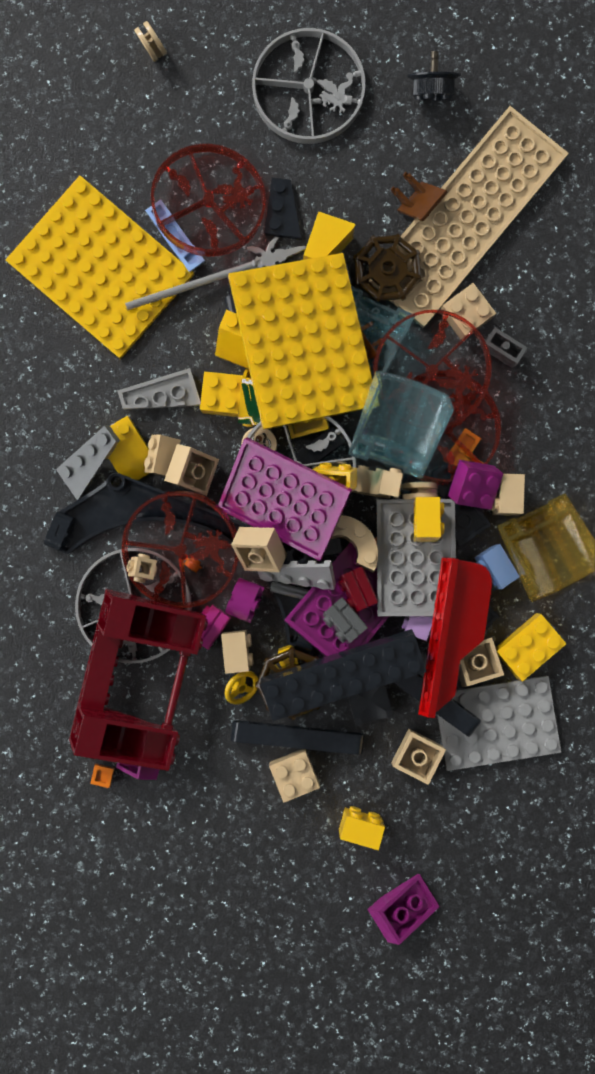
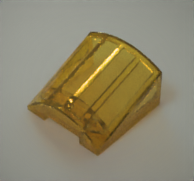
M566 493L548 501L546 505L517 519L512 518L497 526L531 602L549 596L595 572V539Z

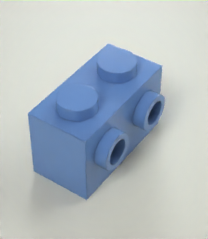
M501 544L493 545L474 557L477 561L476 563L485 566L490 572L493 590L503 589L520 577Z

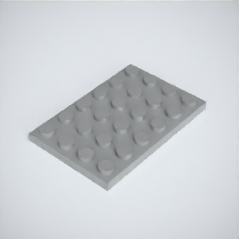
M415 499L377 500L378 616H433L442 558H456L455 502L452 499H440V502H444V514L440 517L441 522H444V534L438 542H414Z
M547 675L527 678L523 682L514 680L456 690L455 696L452 699L482 721L470 737L437 715L442 746L446 749L444 759L447 771L561 753L549 676Z

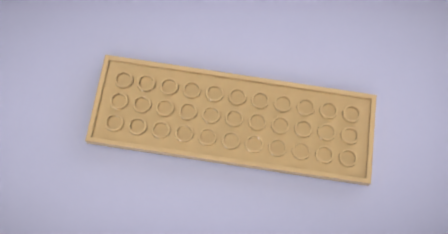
M509 106L442 186V189L448 192L442 201L424 221L415 219L401 235L405 241L420 251V269L423 278L410 291L405 300L389 301L424 328L566 158L568 152ZM397 245V249L405 256L409 254ZM412 259L407 261L408 271L413 272ZM392 264L383 265L384 271H392ZM405 277L403 279V281L400 283L402 289L411 280V278ZM371 279L367 281L372 287L379 291V286L374 281H372ZM395 287L383 288L382 293L397 292Z

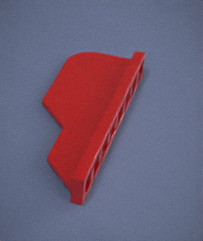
M442 558L425 666L427 672L424 673L419 715L435 718L436 712L455 696L460 660L484 640L492 578L488 569L481 564L456 558Z

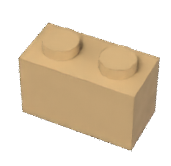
M152 435L148 442L149 451L144 463L145 473L166 477L176 445H180L181 440L164 435Z

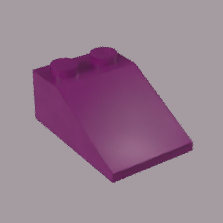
M417 874L380 897L367 910L387 942L400 945L440 906L420 874Z

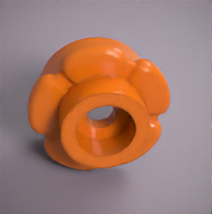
M193 556L190 559L186 557L184 565L195 573H197L199 568L202 569L199 566L201 562Z

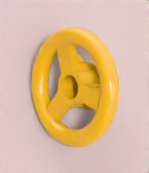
M251 671L240 672L234 675L225 688L226 700L234 705L248 701L257 691V687H255V682L258 681L257 675ZM246 677L252 678V687L247 686V684L245 683ZM248 692L242 698L234 699L238 694Z

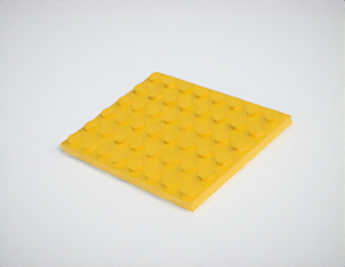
M81 176L72 183L6 258V261L120 360L176 295L131 310H127L125 303L187 283L195 275L193 271L189 272L178 258Z
M343 253L228 274L263 430L378 406Z

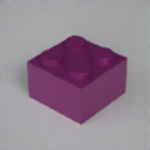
M459 460L448 496L458 505L492 510L504 473L494 465Z

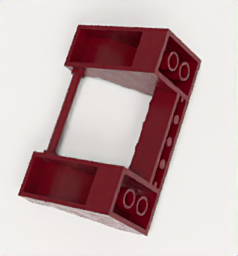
M105 589L69 737L74 756L169 771L170 765H173L175 760L174 748L178 745L180 739L178 731L172 724L188 656H191V654L197 655L198 650L202 648V633L208 625L206 615L136 595ZM123 640L180 651L179 654L181 656L165 722L162 725L153 724L104 707L109 702L110 694L108 689L114 682L112 672L113 668L118 665L119 656H117L118 648H122Z

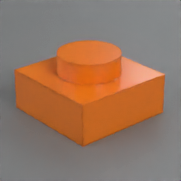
M96 763L90 784L110 788L115 768Z

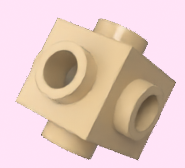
M145 554L131 557L127 564L128 576L134 577L133 581L145 583L146 580H153L157 571V560L150 559V556Z

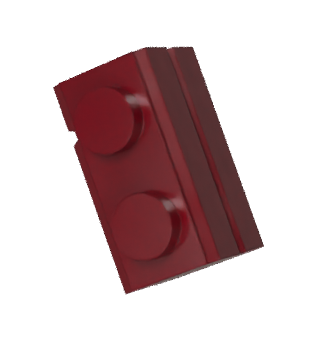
M363 566L339 577V588L342 592L346 593L348 597L346 602L355 613L378 603V599Z

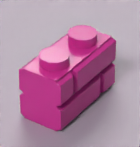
M214 604L211 607L207 605L202 612L207 616L206 619H208L207 628L203 631L201 637L203 638L202 646L208 650L232 618Z

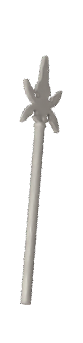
M276 237L268 244L266 252L259 247H247L248 251L262 255L261 257L256 256V259L251 262L127 302L125 305L127 310H131L227 278L229 273L276 265L275 263L277 262L281 264L287 258L304 251L306 247L298 246L286 250L276 249L272 253L271 250L274 249L278 241V237Z

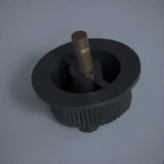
M431 51L430 72L407 75V78L413 80V96H415V101H425L426 99L443 101V99H452L454 95L455 79L461 77V73L438 72L439 51Z

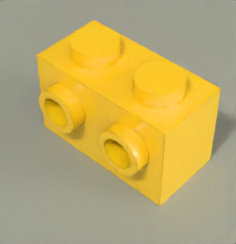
M320 463L319 466L312 469L352 490L357 487V468H352L350 464H339L338 467L332 466V463Z

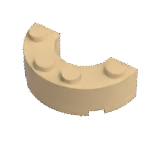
M346 461L332 463V466L339 467V464H346ZM358 465L357 487L352 492L382 498H390L391 496L399 498L403 479L402 470L390 468V471L376 468V471H371L369 467Z
M341 515L331 539L342 538L352 543L357 553L356 565L359 567L363 566L364 569L373 573L378 561V548L373 534L360 521Z

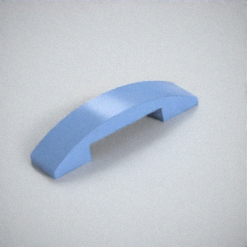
M161 199L145 210L165 241L189 272L205 262Z

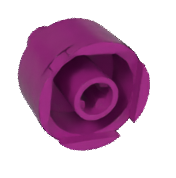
M239 578L231 593L232 596L228 601L225 613L251 623L255 614L254 611L260 604V598L265 587Z

